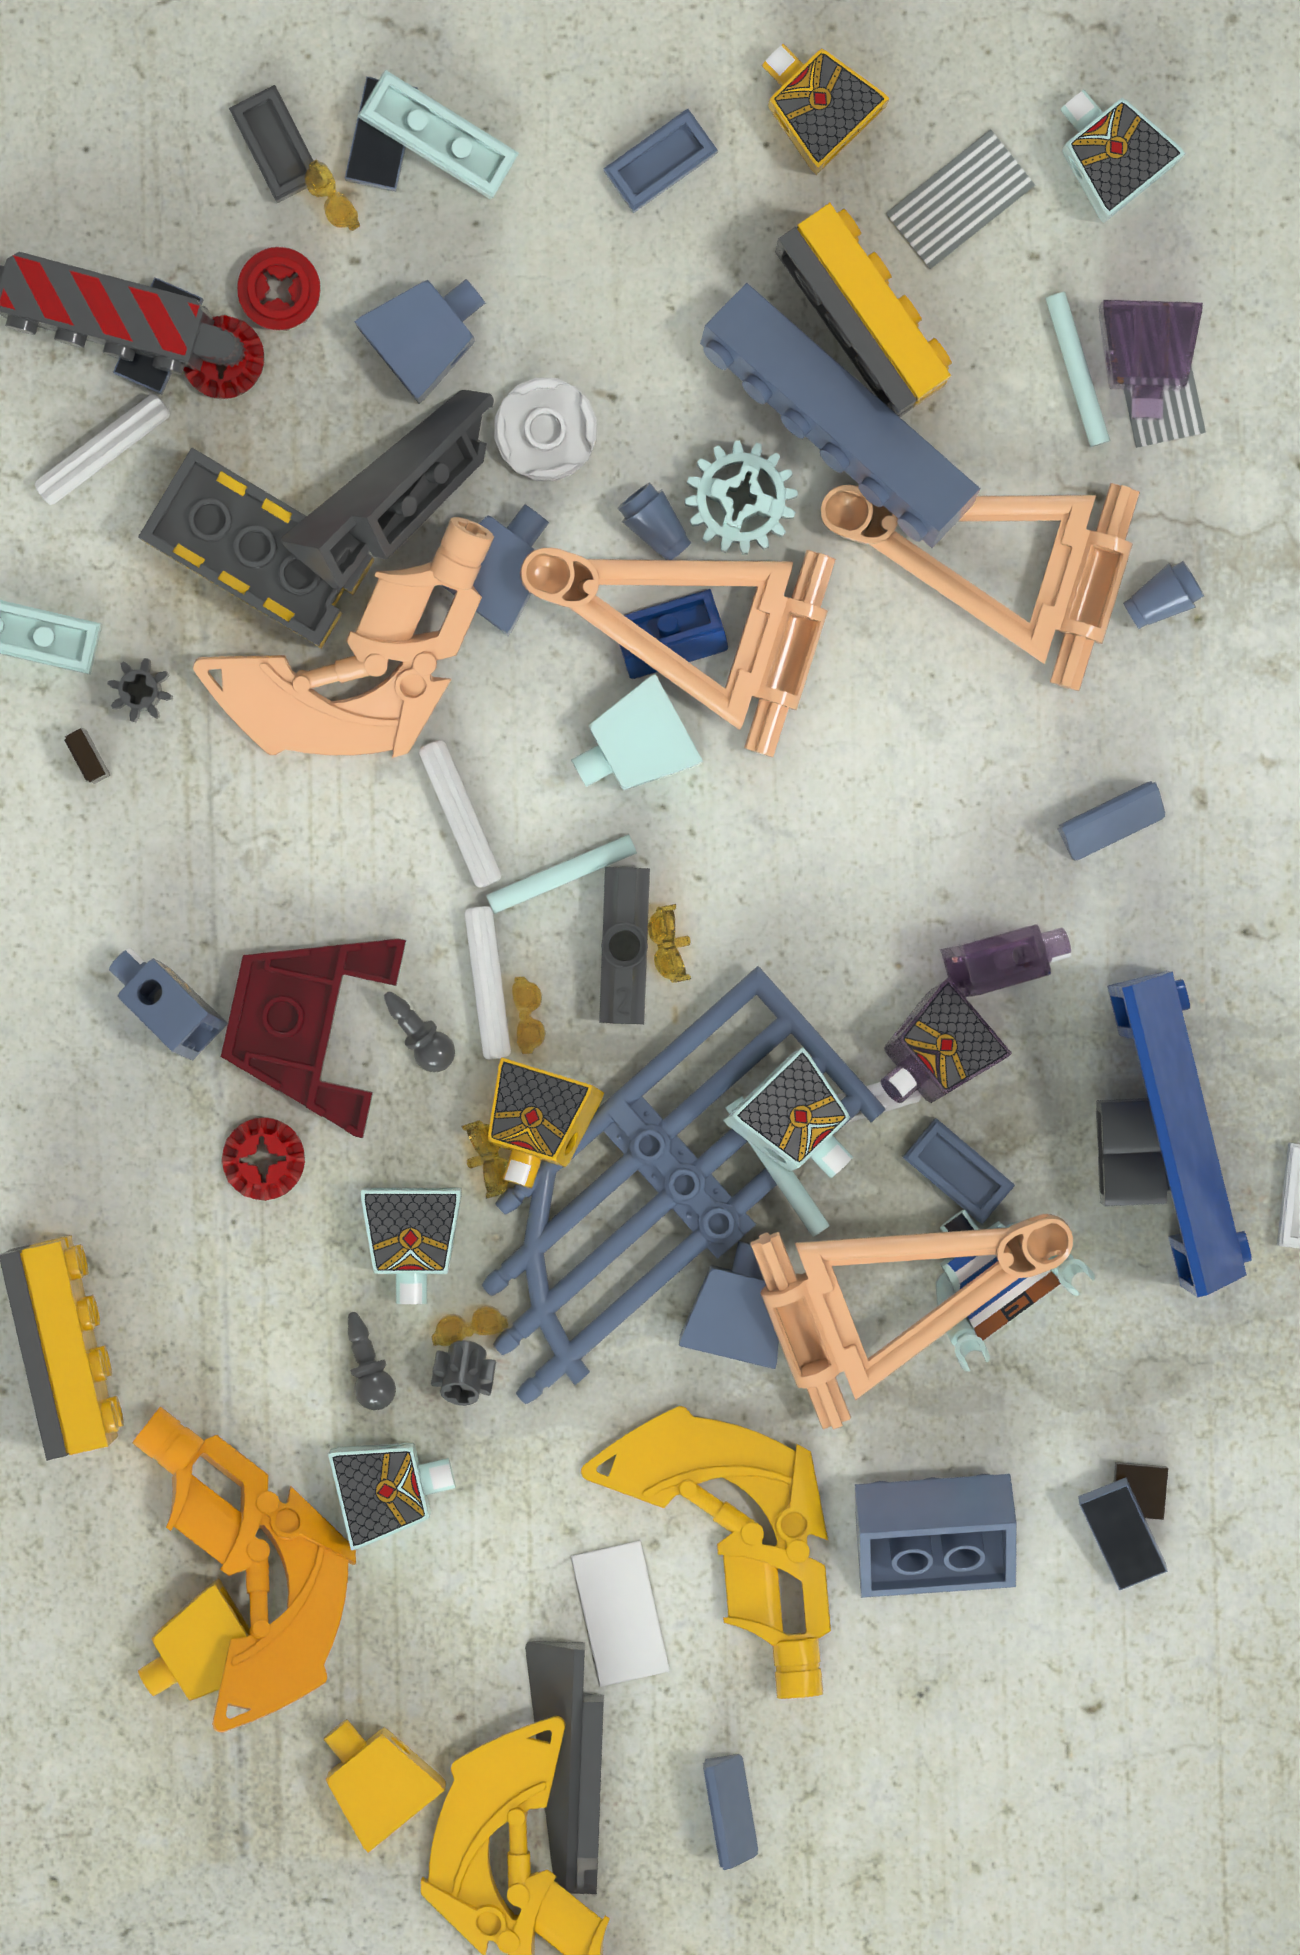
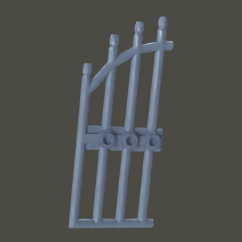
M759 966L753 969L597 1109L572 1157L573 1159L604 1131L624 1154L549 1222L556 1173L563 1168L562 1166L541 1160L532 1189L515 1184L513 1188H508L496 1201V1206L506 1215L517 1209L523 1203L524 1198L531 1196L523 1245L501 1264L500 1269H495L487 1276L482 1283V1287L490 1296H494L504 1290L509 1285L511 1279H516L526 1270L531 1307L512 1323L513 1326L510 1329L506 1328L497 1337L493 1345L501 1355H505L520 1345L521 1339H526L540 1327L554 1353V1356L535 1372L536 1375L533 1378L529 1377L517 1390L516 1395L524 1404L536 1400L543 1393L544 1388H549L565 1373L574 1385L579 1383L590 1373L581 1360L587 1353L703 1250L708 1248L718 1259L756 1225L746 1212L777 1186L767 1169L764 1168L733 1197L712 1175L716 1169L748 1141L733 1129H730L697 1158L677 1135L785 1038L792 1034L812 1056V1060L822 1075L826 1072L845 1093L846 1096L841 1100V1103L850 1116L846 1123L860 1111L871 1123L886 1110ZM757 995L777 1019L667 1117L662 1119L644 1099L643 1095ZM639 1170L658 1194L549 1290L544 1253ZM673 1209L693 1232L577 1336L569 1341L555 1313Z

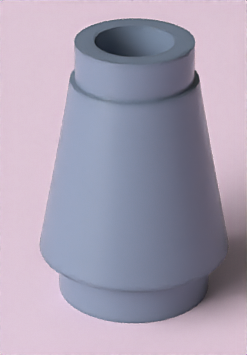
M650 482L634 492L618 507V510L625 517L622 523L658 554L662 555L665 560L674 559L691 544L663 490L657 491Z
M1182 561L1173 567L1170 563L1133 594L1132 598L1123 602L1137 628L1141 629L1147 624L1150 625L1196 608L1194 602L1203 598L1204 594L1185 562Z

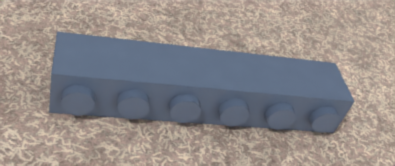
M748 283L705 325L700 344L704 347L703 351L707 358L719 369L726 370L728 368L743 381L742 386L744 390L756 402L760 404L767 402L781 415V421L793 435L801 439L806 437L820 449V456L829 467L839 473L845 471L859 484L860 492L870 503L877 507L885 506L898 518V525L911 539L918 542L923 540L933 548L973 506L981 488Z

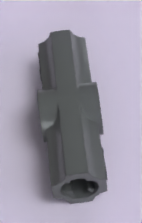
M605 867L599 1023L644 1025L650 868ZM618 931H631L639 939V952L631 960H618L610 952V939Z

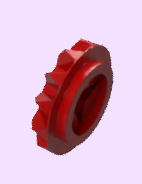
M286 247L267 248L253 255L242 268L237 284L239 302L246 315L261 327L271 330L288 331L307 322L318 306L320 279L313 264L300 252ZM265 272H268L271 277L275 276L279 281H283L286 278L290 279L295 274L298 275L292 280L293 284L288 288L292 296L291 300L294 303L292 307L279 298L267 301L264 305L261 304L267 299L266 295L271 291L267 283L268 279L264 276Z
M221 315L213 317V326L219 327L223 331L226 329L232 332L236 338L238 337L241 340L240 342L245 344L243 347L246 349L244 351L246 356L245 359H242L243 362L240 361L239 365L235 364L233 367L228 365L226 371H223V379H219L220 372L217 370V365L203 361L200 371L184 367L183 370L188 381L202 394L216 399H229L244 394L258 381L264 367V348L257 333L245 321Z
M261 1117L248 1120L233 1130L226 1139L221 1162L227 1181L238 1192L248 1198L266 1201L285 1195L298 1183L304 1170L305 1152L299 1136L291 1127L279 1120ZM260 1136H264V1144L267 1145L269 1153L277 1154V1156H286V1160L278 1161L269 1166L266 1182H262V1174H259L257 1165L241 1162V1158H248L249 1155L257 1153Z

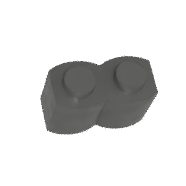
M1148 1098L1097 1100L1096 1122L1100 1203L1103 1206L1167 1204V1192L1171 1191Z

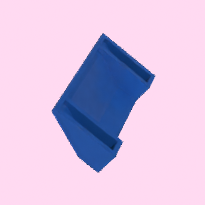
M1165 971L1108 985L1107 988L1119 1036L1134 1039L1181 1232L1180 1234L1168 1236L1180 1286L1198 1298L1207 1296L1246 1276L1244 1263L1252 1261V1256L1245 1231L1236 1233L1182 1012L1190 1009L1187 989L1183 979L1175 981L1173 971Z

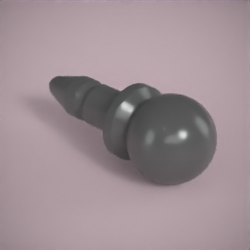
M387 992L384 995V999L389 1013L395 1020H398L399 1026L408 1035L404 1043L408 1049H414V1057L417 1064L428 1072H441L447 1069L455 1057V1047L452 1040L446 1034L436 1031L437 1026L433 1021L423 1022L416 1012L410 1009V1005L406 1000L393 992Z
M351 1312L348 1315V1337L353 1343L351 1347L355 1360L359 1363L357 1368L350 1370L351 1374L358 1378L354 1387L355 1396L364 1408L381 1410L393 1401L396 1393L395 1382L387 1372L383 1371L387 1365L386 1361H376L374 1359L376 1355L372 1341L368 1339V1328L356 1312Z

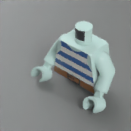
M965 1209L940 1226L942 1232L980 1230ZM998 1221L987 1229L1008 1228L1016 1223H1011L1005 1227ZM1069 1254L1068 1258L1057 1268L1033 1277L1018 1278L946 1332L951 1343L955 1346V1354L961 1368L964 1371H970L965 1357L974 1350L982 1352L985 1361L988 1362L990 1355L983 1340L1058 1285L1062 1284L1074 1296L1080 1295L1071 1284L1072 1278L1077 1273L1084 1272L1094 1281L1095 1274L1084 1262L1074 1259ZM1059 1255L1052 1256L1048 1260L1053 1259ZM997 1256L946 1258L941 1262L940 1265L944 1272L936 1281L937 1307L998 1261Z

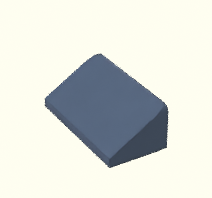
M1146 782L1060 824L1057 829L1073 860H1080L1162 820L1165 817V809L1156 782Z
M740 1754L705 1759L703 1763L720 1868L723 1867V1870L732 1869L758 1854V1844L744 1762Z

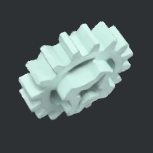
M740 440L734 442L732 454L726 455L719 445L714 447L713 451L716 461L711 464L700 458L697 461V466L704 473L701 478L688 477L687 484L697 490V495L685 498V506L698 507L699 511L690 519L691 526L705 524L707 530L702 540L707 543L715 536H718L722 539L721 552L724 553L728 551L732 542L739 543L742 555H748L750 542L757 541L763 550L769 548L767 534L772 532L774 535L782 538L786 531L779 523L780 518L794 519L796 513L791 508L785 506V501L795 499L798 496L797 490L784 487V483L793 475L791 469L781 472L775 469L780 455L777 453L771 455L767 460L760 457L762 452V444L760 443L754 445L751 453H743ZM742 464L740 473L726 481L713 478L717 472L729 465ZM760 470L772 481L776 492V499L763 493L757 481ZM749 475V497L755 499L756 503L754 505L746 504L743 510L739 511L737 520L733 521V499L727 497L726 494L728 491L737 492L740 485H743L745 477ZM706 497L719 502L725 514L722 526L712 518L707 507ZM756 515L770 518L758 529L740 532L742 523Z

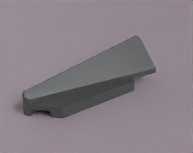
M471 390L459 391L282 536L281 541L283 545L335 589H341L369 551L373 557L388 559L484 462L487 443L478 440L482 414L488 408H493L494 399L492 395Z
M529 1641L525 1649L534 1723L553 1716H560L566 1724L548 1805L545 1808L553 1874L556 1875L554 1881L570 1894H597L604 1695L583 1694L585 1643ZM546 1730L536 1734V1739L551 1742L552 1732Z

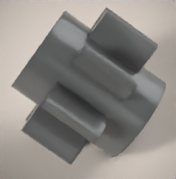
M148 658L143 659L140 670H133L124 661L120 663L125 675L121 678L120 682L110 680L107 683L110 687L118 689L120 698L112 703L111 707L115 710L121 709L125 705L131 707L130 721L135 723L138 721L141 711L148 710L151 716L156 719L160 718L159 711L156 708L160 699L166 701L173 700L171 694L162 691L160 684L167 680L170 676L169 673L163 671L155 676L150 674L151 660ZM141 676H146V685L153 688V694L151 697H143L140 705H135V696L128 693V686L130 683L138 684Z
M465 1340L453 1342L448 1348V1353L440 1350L436 1352L431 1385L441 1387V1396L452 1404L462 1406L474 1404L478 1401L480 1393L488 1396L491 1395L496 1360L486 1359V1350L475 1342Z

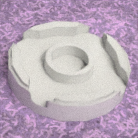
M534 378L517 385L503 399L495 416L494 438L502 459L517 474L534 481H558L574 474L589 460L596 443L597 419L589 400L575 386L558 378Z

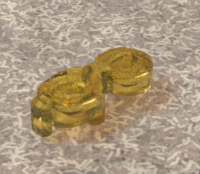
M317 159L311 162L304 181L308 191L313 196L328 197L324 203V212L328 221L336 227H348L351 231L360 227L358 213L354 205L344 194L337 192L334 177L328 166Z
M676 904L657 907L656 913L651 916L648 923L649 937L658 946V951L654 955L655 966L661 976L670 979L672 983L691 979V976L686 974L683 960L677 949L689 946L691 940L689 936L675 938V914L673 910L676 909Z
M515 977L512 994L515 1006L520 1012L519 1018L521 1019L517 1026V1044L522 1049V1054H533L535 1048L539 1047L546 1037L544 1024L532 1017V1012L542 1004V992L538 985L529 982L526 977Z
M478 1120L461 1126L464 1131H467L473 1147L479 1154L467 1159L468 1167L474 1168L483 1165V1176L487 1190L485 1198L488 1199L503 1194L509 1184L508 1181L503 1180L508 1162L499 1156L498 1150L500 1147L488 1141L489 1124H483L482 1121Z
M484 1305L474 1311L472 1321L466 1322L458 1314H448L442 1317L431 1338L433 1346H449L453 1342L462 1341L466 1336L471 1337L474 1333L478 1335L500 1333L509 1326L507 1316L502 1315L497 1308Z

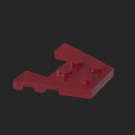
M390 939L243 955L221 1057L306 1106L309 1110L326 1118L351 1135L363 1138L373 1092L321 1080L338 997L344 975L397 986L407 940Z

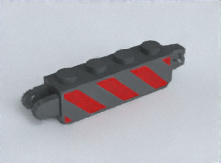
M17 252L7 258L5 266L0 265V315L7 319L5 326L10 329L31 335L36 334L37 327L56 332L54 340L78 348H84L86 340L105 345L103 349L104 354L126 361H133L135 354L154 358L153 367L178 375H182L184 367L200 371L203 361L233 367L235 364L239 365L240 361L243 362L242 358L246 356L244 354L246 349L243 347L245 344L240 342L241 340L238 337L236 338L232 332L226 329L223 331L221 328L213 326L214 319L208 308L202 306L197 299L23 252Z

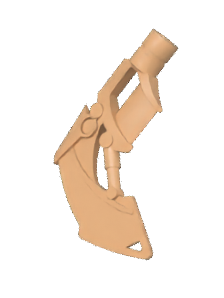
M452 517L432 562L407 569L376 571L374 577L379 579L356 632L350 631L346 640L355 656L336 660L335 664L309 671L299 670L296 673L292 671L285 655L199 657L194 662L193 670L231 719L269 755H277L285 749L320 755H362L393 750L392 758L408 754L451 681L450 678L433 677L431 674L436 669L437 660L456 656L482 599L473 584L494 536L488 529L478 523L465 518ZM443 585L457 590L440 630L414 634L434 586ZM389 659L402 661L395 671L379 685L348 699L331 701L312 689L338 681L344 683L370 675L378 677L387 671ZM221 669L222 687L212 677L209 670Z

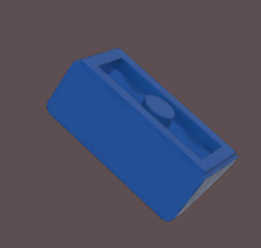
M711 589L624 615L688 662L728 650L725 631ZM620 645L629 678L636 679L658 672Z

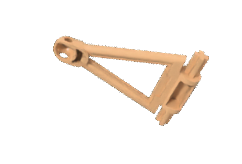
M1110 483L1096 531L1086 529L1096 495L977 496L973 506L958 522L1060 521L1030 623L895 531L898 518L885 506L877 507L870 503L862 495L858 486L841 485L829 491L821 505V518L824 525L830 531L850 540L871 545L1043 664H1045L1055 630L1064 633L1050 683L1080 691L1094 643L1103 644L1133 546L1131 542L1126 541V537L1140 492L1127 486Z
M540 548L529 553L523 560L520 577L523 586L529 593L550 603L570 608L738 730L741 729L751 698L759 699L744 748L773 757L788 709L797 710L828 613L827 610L821 608V604L836 559L822 553L806 550L792 598L784 596L793 567L792 561L585 559L582 556L558 548ZM599 585L757 586L725 688L597 597L596 593Z
M1041 1214L1013 1224L1008 1228L798 1242L795 1245L806 1272L804 1274H795L779 1232L771 1235L769 1232L759 1235V1239L752 1241L750 1245L766 1284L760 1294L796 1386L807 1389L822 1429L831 1426L833 1429L843 1426L842 1422L851 1419L836 1379L839 1373L845 1372L854 1398L857 1400L1018 1278L1033 1277L1061 1265L1071 1253L1073 1236L1068 1224L1062 1218L1052 1214ZM982 1255L997 1256L998 1261L870 1358L866 1356L832 1267ZM1059 1255L1053 1259L1048 1260L1052 1256Z

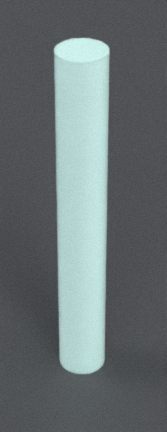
M1061 292L1048 296L1045 299L1090 447L1110 441L1066 293Z
M628 834L486 896L493 913L496 914L632 856L637 851Z
M743 1096L725 1107L729 1114L744 1100ZM749 1142L812 1237L830 1226L795 1173L783 1168Z

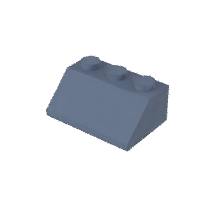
M980 1474L955 1478L931 1477L923 1480L877 1481L867 1484H855V1515L861 1598L1016 1587L1017 1522L1010 1474Z

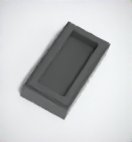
M275 85L229 108L276 203L323 180Z

